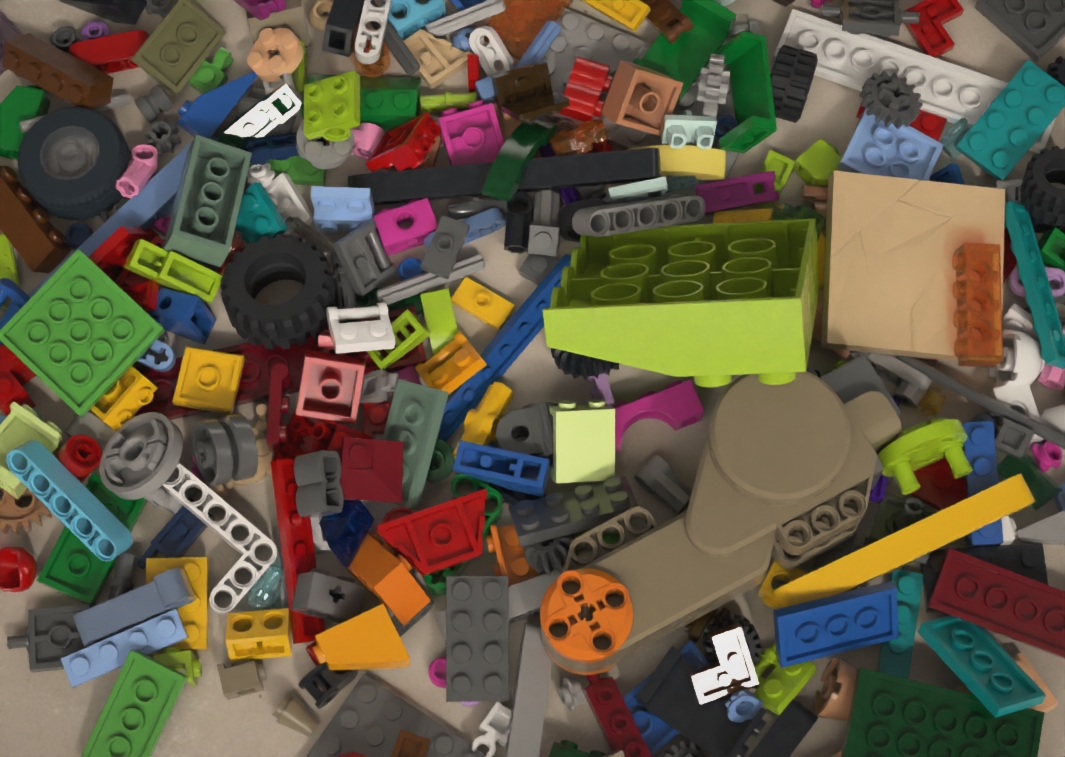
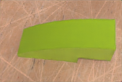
M143 239L135 241L124 265V268L145 278L154 280L181 293L197 296L208 303L213 302L223 277L173 251H166Z

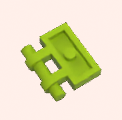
M775 641L769 648H764L759 654L760 659L754 664L759 684L752 687L757 689L754 694L764 702L763 707L780 715L813 677L817 669L815 664L810 661L781 668L777 662ZM768 667L774 669L766 679L761 676Z

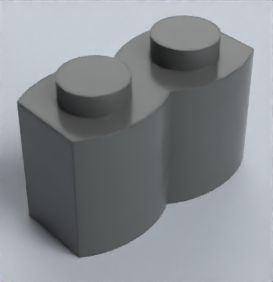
M321 450L296 456L294 476L298 485L296 506L299 516L317 518L341 513L344 497L339 482L341 478V461L338 452Z

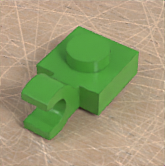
M221 47L215 54L212 64L204 60L188 80L189 85L201 94L224 85L229 79L224 72L234 61L230 57L231 52Z

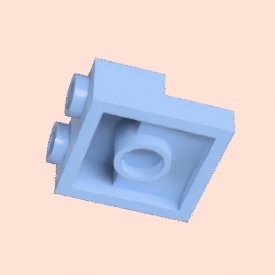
M312 186L311 188L314 224L316 230H320L323 233L335 234L337 231L352 232L358 228L359 224L373 219L375 215L370 188Z

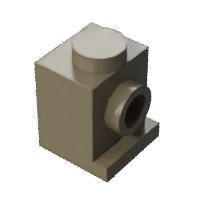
M242 659L231 664L232 667L229 668L224 663L217 664L223 694L228 700L264 691L262 681L267 680V675L263 662L256 664L255 661L250 662L248 659Z

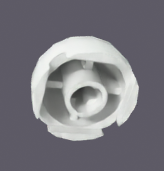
M1007 329L1002 331L1001 361L995 365H989L990 378H995L997 382L993 384L995 387L1019 386L1027 383L1030 385L1043 370L1045 361L1040 353L1041 348L1032 336L1020 331Z

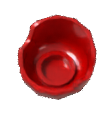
M23 547L2 548L0 550V588L3 591L9 592L28 590L33 585L37 575V564L33 554Z

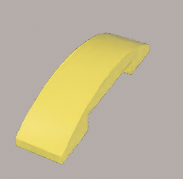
M653 145L626 149L658 148L660 151L661 176L695 175L696 180H725L726 151L715 148L700 149L698 146L685 145L682 148H671L670 145Z

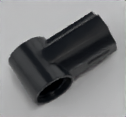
M515 192L510 201H507L504 250L511 253L522 254L528 252L533 203L531 197L525 192ZM521 204L526 206L527 209L524 212L518 213L513 210V207Z

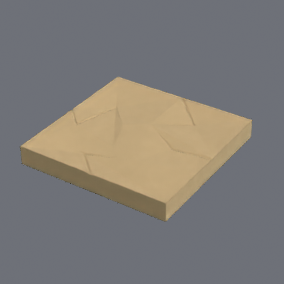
M834 170L828 176L821 348L995 365L1000 362L1002 356L1005 189Z

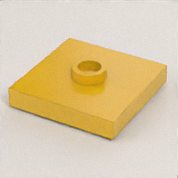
M186 346L172 401L173 404L232 415L244 366V356Z

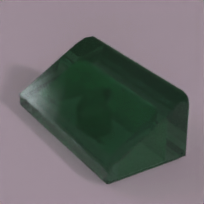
M1026 452L1022 460L1007 455L997 466V471L1005 479L1020 473L1022 474L1035 499V502L1030 504L1035 510H1038L1063 490L1045 471L1040 469L1039 465Z

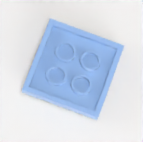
M866 107L837 169L845 172L928 181L944 145L911 126L906 127L902 124L900 129H896L892 123L888 128L885 127V122L882 120L876 123V116L874 114L867 115L866 112L869 108Z

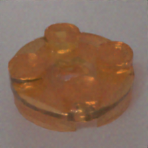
M601 119L590 120L577 124L578 128L569 131V128L557 133L550 139L554 155L565 156L576 150L577 154H583L592 150V143L601 142L609 138L604 122Z

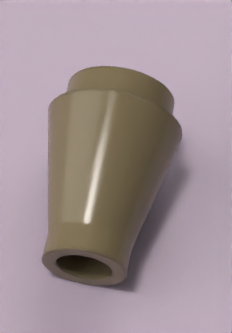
M288 695L283 698L272 714L278 719L276 722L298 731L308 738L320 723L296 697L292 699Z

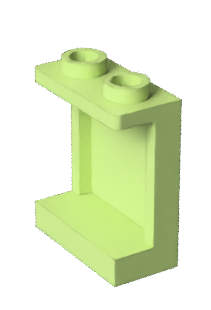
M601 399L588 400L587 405H576L575 401H559L558 406H550V413L553 415V465H550L549 477L555 483L605 481L610 477H615V408L606 404V401Z
M13 401L9 406L11 409L10 414L0 424V487L16 499H19L27 487L8 468L6 463L8 453L29 440H36L55 456L64 443L60 434L62 431L51 421L44 423L37 418L38 414L26 404L20 406Z

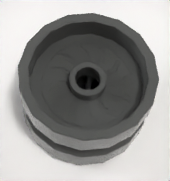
M241 413L222 416L219 421L214 418L195 423L192 430L194 460L200 476L209 487L226 484L231 478L234 481L254 477L258 467V449L254 433L246 417Z

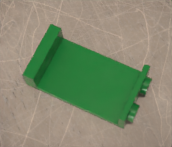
M682 0V5L678 10L690 19L694 28L688 33L684 31L680 34L678 40L672 45L660 34L641 60L635 58L632 62L683 82L684 84L677 103H680L699 77L701 67L707 66L710 62L711 54L721 47L735 27L737 14L713 0Z
M751 31L739 32L734 38L713 53L725 55L724 64L729 65L735 119L739 123L737 127L719 139L720 150L743 154L777 131L766 37L753 34Z

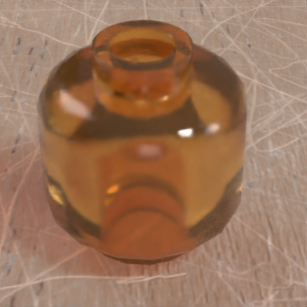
M367 39L364 53H369L372 40ZM384 40L380 57L372 64H363L356 59L354 44V64L360 73L367 77H377L388 70L390 67V50Z

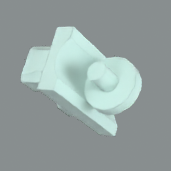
M684 110L682 115H665L661 142L662 144H669L671 148H682L686 144H695L700 149H710L713 145L716 130V116H692L691 110Z

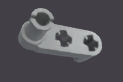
M858 351L850 352V356L853 359L865 354L879 376L897 385L898 387L893 396L899 397L900 403L906 407L917 408L931 385V381L926 375L891 355Z

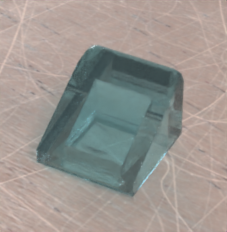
M965 117L947 129L940 140V143L944 145L942 150L953 160L962 154L956 150V146L970 130Z

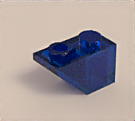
M344 500L341 513L322 516L319 522L329 548L344 567H350L375 520L361 500Z

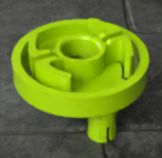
M936 418L929 420L927 423L924 421L901 431V437L886 446L877 455L883 467L882 474L888 477L895 476L903 495L910 494L921 487L913 471L926 467L944 457L948 461L955 479L962 478L973 471L962 449L963 443L967 440L968 436L961 421L957 419Z

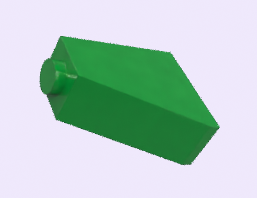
M17 85L0 103V157L17 160L19 147L27 133L21 132L19 122L47 115L50 101L43 89L34 85H28L27 87Z

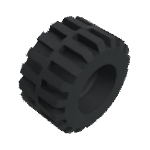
M783 45L779 49L770 74L776 118L796 123L801 118L818 62L816 53L788 45Z
M1052 146L1051 150L1045 148L1040 151V154H1034L1031 161L1028 162L1020 189L1021 202H1025L1024 208L1027 212H1033L1032 216L1038 219L1040 217L1043 219V223L1049 224V222H1054L1055 226H1062V223H1065V189L1055 187L1050 183L1065 185V148L1060 149L1059 146Z

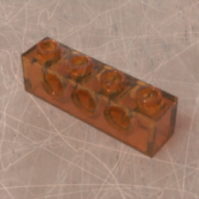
M965 242L955 250L952 257V267L956 270L953 297L957 299V310H955L953 317L954 327L957 328L954 354L958 357V366L993 368L1003 362L1000 244ZM971 270L978 273L980 282L972 278ZM972 299L980 304L981 311L976 310L972 306ZM973 328L980 332L981 340L974 337L972 333Z

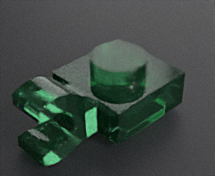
M783 203L782 209L774 206L771 218L774 220L816 218L818 243L825 218L821 214L803 204L794 208L788 203Z

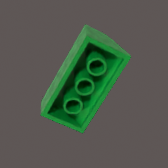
M309 74L305 85L336 75ZM360 76V124L371 123L381 127L383 130H391L419 116L421 78ZM304 106L302 107V116H303V119H304Z

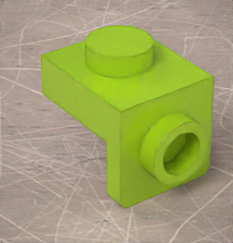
M167 648L162 650V654L154 655L155 660L177 671L186 670V675L189 676L187 683L191 687L198 686L197 677H202V666L200 658L196 659L191 650L181 651L180 648Z

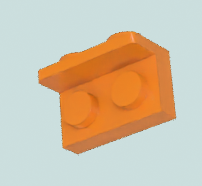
M496 524L490 525L491 534L486 535L489 553H496L498 563L492 564L494 576H508V587L537 577V571L526 562L523 547L520 546L514 525L499 528L496 527Z

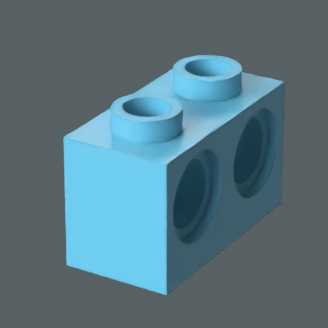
M392 0L388 21L404 41L420 29H426L428 23L445 17V2L443 0H427L429 1L428 3L419 4L418 2L421 0ZM398 14L406 15L403 18H395Z

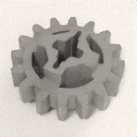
M711 54L709 67H701L697 101L704 102L703 116H716L718 104L726 105L730 70L723 69L725 55Z

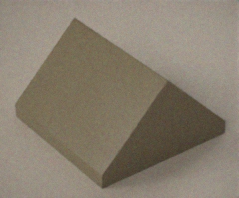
M284 0L286 3L285 10L278 13L274 11L269 14L268 18L262 21L246 10L253 44L259 39L258 36L263 29L287 28L292 30L300 41L304 42L305 48L312 46L301 0Z

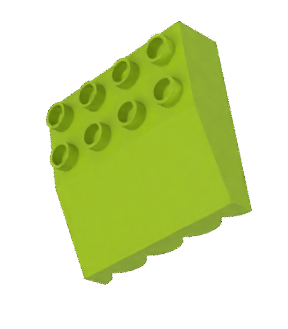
M816 218L665 226L603 237L581 235L580 247H574L572 250L570 266L563 268L561 286L554 287L552 290L550 308H543L542 310L546 345L558 350L675 377L694 376L695 384L701 387L723 386L732 381V375L758 374V381L767 385H781L792 382L796 379V372H806L819 296L820 276Z

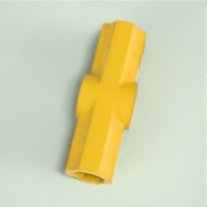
M494 382L489 385L477 409H471L467 413L464 422V433L460 441L488 446L491 440L496 441L497 425L514 397L512 389H509L500 382ZM459 442L452 454L454 459L456 458Z

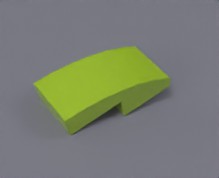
M770 150L759 173L775 171L776 181H774V187L780 197L796 161ZM762 184L754 185L755 194L764 193ZM776 202L762 203L755 206L761 209H773Z
M449 288L420 294L427 329L431 333L429 339L433 355L454 340L453 336L458 333Z

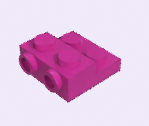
M484 100L468 104L469 110L458 113L457 108L441 112V118H438L436 123L441 129L440 137L443 147L446 149L450 166L494 162L504 145V140L493 103L485 105Z

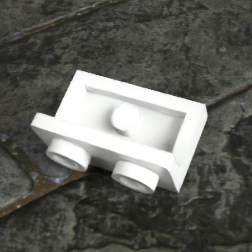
M282 172L269 186L264 188L289 228L283 234L286 235V238L291 239V236L298 235L314 221L313 213L288 174Z

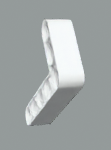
M178 462L175 468L179 472L178 479L174 482L166 481L161 487L242 555L210 593V608L213 612L224 615L230 613L270 568L277 557V548L272 540ZM191 487L200 489L202 492L201 499L196 502H190L185 497L186 490ZM212 507H220L225 511L226 516L223 520L215 522L208 517V511ZM237 526H243L248 531V538L241 542L234 540L231 535L232 529ZM258 546L268 547L272 553L271 558L267 561L258 560L254 554L255 549ZM247 569L251 573V581L245 585L237 583L234 578L237 570ZM219 592H226L231 596L232 603L226 608H220L214 602L215 595Z

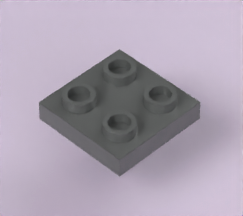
M885 491L883 501L879 503L867 543L872 544L939 512V510L923 505L917 498L905 499ZM930 553L915 560L926 564Z

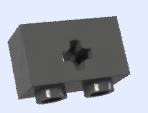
M312 568L311 572L298 574L291 610L341 624L361 614L366 587L354 584L355 579L345 576L334 578L329 576V571Z

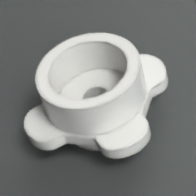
M269 163L264 165L257 164L248 168V184L261 183L264 188L269 186L273 181L272 178L275 177L274 171L270 170L271 165Z

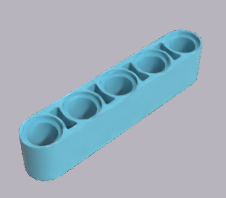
M29 440L8 453L6 463L10 471L100 560L111 561L131 547L132 535L129 530L40 442Z

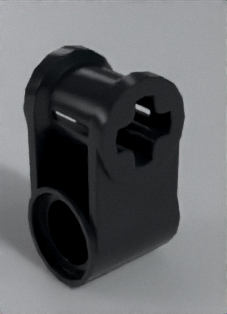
M325 662L310 671L299 682L298 686L308 691L316 701L315 706L320 709L330 703L343 688L356 678L358 670H348L347 673L339 675L336 674L335 670H329ZM316 683L323 690V692H320L318 690V688L315 686Z

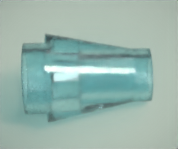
M269 565L266 572L249 590L247 602L258 610H270L271 607H275L282 580L285 576L284 570L276 565Z

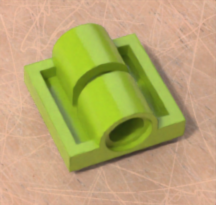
M355 70L304 85V136L309 140L318 137L334 142L347 140L351 136V128L360 126V75Z

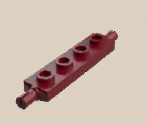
M599 673L586 675L590 684L584 688L583 694L611 751L623 750L625 757H652L613 677L601 678Z

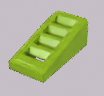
M408 309L391 323L397 348L395 350L384 349L388 353L386 358L378 350L366 351L380 369L385 370L431 335L419 318ZM409 324L416 330L412 334L406 328ZM400 331L406 337V340L403 342L397 336V333Z

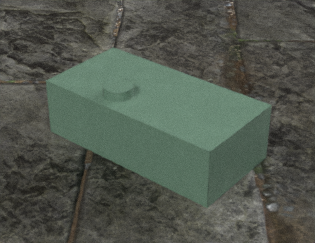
M199 135L195 136L187 151L164 250L173 251L177 254L221 267L230 252L252 155L251 152Z

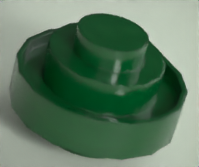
M437 438L426 478V481L431 483L441 482L453 472L455 459L452 454L454 449L443 439Z

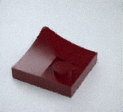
M342 437L340 453L341 478L339 482L344 499L402 503L404 442Z

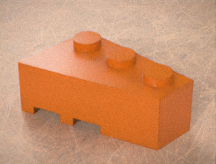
M357 526L331 550L345 569L366 587L368 591L371 590L380 598L379 602L384 604L385 608L389 607L403 626L431 601L409 573L412 566L402 555L398 556L386 542L383 544L373 531L366 533Z

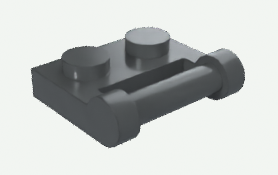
M373 219L362 222L358 225V228L332 244L356 296H364L397 272L394 263H390L375 231L377 226ZM364 237H366V239H367V241H368V243H369V245H370V247H371V249H372V252H373V254H374V256H375V258H376V260H377V262H378V264H379V266H380L379 269H378V267H377V265H376V263H375V261H374V259H373V257H372V255H371V252H370V250H369V248H368V246H367V244H366V242H365V240H364Z

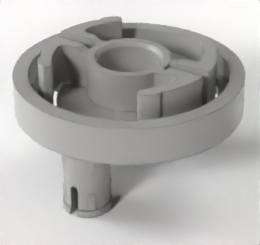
M156 412L140 414L123 424L111 437L101 457L100 477L106 488L126 500L144 497L156 508H159V505L161 507L164 506L169 499V493L161 486L174 472L183 449V438L178 426L163 414Z

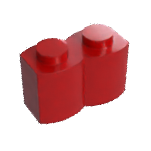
M577 56L563 96L569 99L570 105L562 108L560 115L590 124L593 123L595 116L600 118L605 103L601 98L604 92H609L614 77L610 75V66Z

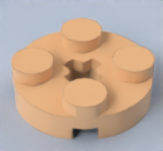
M287 28L263 29L247 57V64L261 80L276 82L281 80L279 76L286 72L290 75L296 70L302 60L304 51L300 45V39L292 30Z

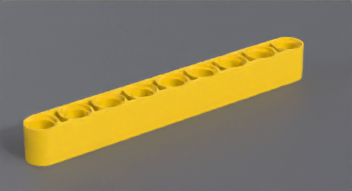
M1020 473L777 588L773 593L781 608L845 593L1034 503L1035 499Z

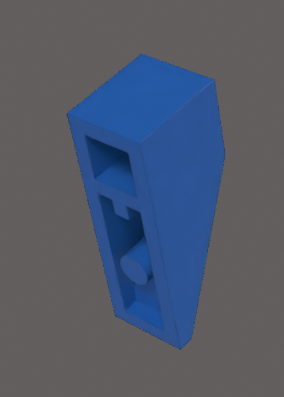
M253 71L198 96L192 102L186 100L177 111L180 117L176 124L194 138L196 135L210 139L258 75Z
M465 441L459 442L453 471L513 491L544 497L551 469L549 459Z

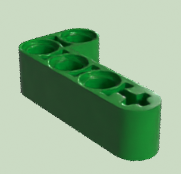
M461 473L457 474L451 481L453 499L465 496L459 494L457 489L461 485H469L473 488L469 494L486 488L487 498L485 502L492 500L498 504L497 508L493 511L484 510L485 525L482 531L484 543L486 535L491 533L490 525L497 524L502 517L503 499L499 492L481 480ZM471 560L451 566L445 572L443 569L424 576L428 591L435 596L446 595V576H461ZM443 574L445 582H437L434 585L433 577L439 578Z

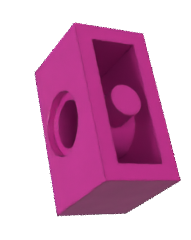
M428 198L422 200L413 199L404 206L395 209L386 208L373 216L379 239L387 256L424 245V239L435 232L438 227ZM406 221L413 223L411 227L406 229L399 227L401 223Z

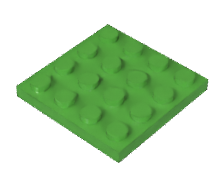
M78 249L0 330V341L83 418L166 330Z

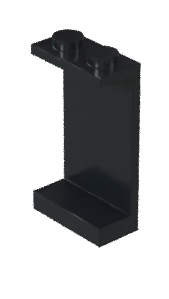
M671 646L636 696V703L713 757H744L749 749L745 745L751 734L757 738L767 723L762 719L766 710L761 707L752 720L735 723L729 719L727 715L728 707L725 706V702L730 699L732 694L699 704L689 672L697 670V668L682 659V652Z

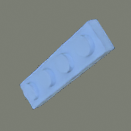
M174 609L63 657L61 661L72 688H75L123 667L130 650L135 649L149 656L189 638L178 610Z

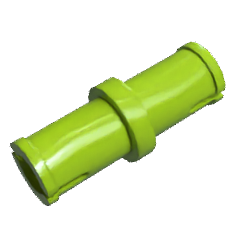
M445 91V94L419 95L421 113L440 112L453 108L469 110L468 104L477 102L476 92L451 94V91Z

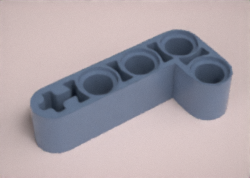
M174 568L160 573L153 578L154 581L74 615L73 619L83 645L88 646L195 601L196 597L185 570Z

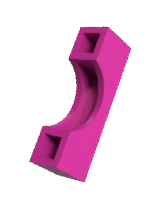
M681 380L674 381L668 384L665 390L657 393L649 391L638 397L639 400L629 404L624 401L612 406L615 408V454L621 452V440L625 431L639 420L658 419L670 425L675 431L702 421L704 409L691 380L686 382Z

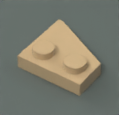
M422 29L403 41L420 64V69L417 73L431 90L468 65L467 55L473 54L469 50L467 52L453 47L451 42L437 39L433 34Z

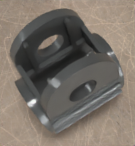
M532 403L503 416L496 428L498 449L549 459V463L552 465L553 415L550 413V406H558V403ZM518 437L527 438L526 440L521 442L515 440Z

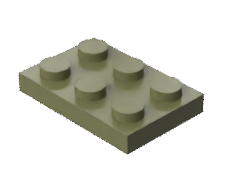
M178 0L130 60L173 96H176L226 34V31L190 0Z

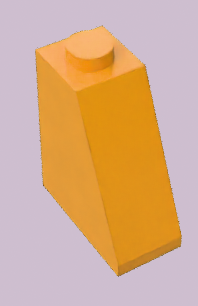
M384 604L315 635L317 645L313 647L314 653L320 664L326 662L329 670L393 669L410 666V657Z

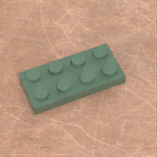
M401 379L397 381L382 440L404 442L402 503L394 504L418 510L449 392Z

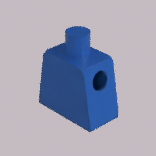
M165 288L160 289L158 292L156 310L147 312L157 323L162 324L166 331L203 345L206 344L217 320L199 297Z

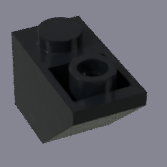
M365 0L333 1L325 25L322 51L349 57L355 51V41Z

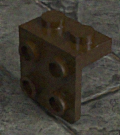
M539 61L491 76L497 109L520 122L533 121L536 119V116L544 113H560L562 108L570 105L567 97L552 90L548 63L545 61Z

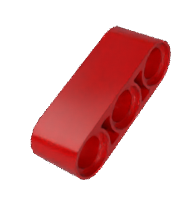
M133 30L72 44L69 47V54L105 74L139 68L130 59L146 41L149 34L144 30Z

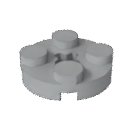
M304 119L301 121L296 135V149L303 160L305 157L306 160L312 162V166L319 169H333L342 165L348 156L350 157L354 145L352 130L351 136L347 140L339 142L329 141L328 146H323V142L317 141L321 137L309 140L304 136Z

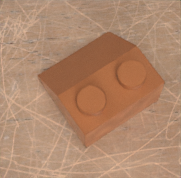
M620 60L601 114L616 124L661 136L664 127V116L672 115L684 83L647 67Z

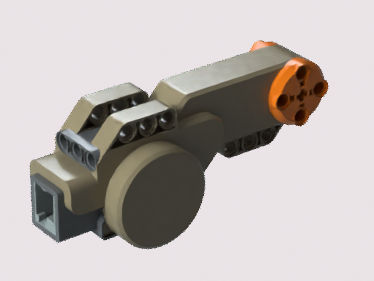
M865 354L820 378L812 368H807L806 372H796V379L794 381L781 385L763 384L758 381V374H743L734 380L720 395L712 412L709 430L686 512L658 526L647 509L634 507L572 541L564 572L549 586L540 607L541 636L549 657L561 668L575 674L593 675L607 672L624 658L757 587L765 578L771 554L781 568L793 570L851 539L867 509L870 491L875 488L883 472L881 461L877 455L886 446L897 440L902 430L899 419L900 409ZM639 518L646 522V527L636 530L630 526V522L633 519ZM607 533H614L619 537V541L616 544L610 545L605 543L602 538ZM585 547L592 552V555L588 559H580L575 555L576 550ZM783 549L791 555L799 556L795 559H789L783 554Z

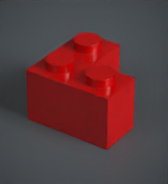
M3 344L0 346V409L7 417L11 412L9 406L13 401L20 406L23 404L31 408L36 406L23 388V385L34 378L36 374Z

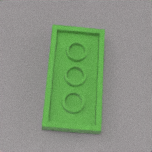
M135 649L130 650L81 757H151L189 676Z

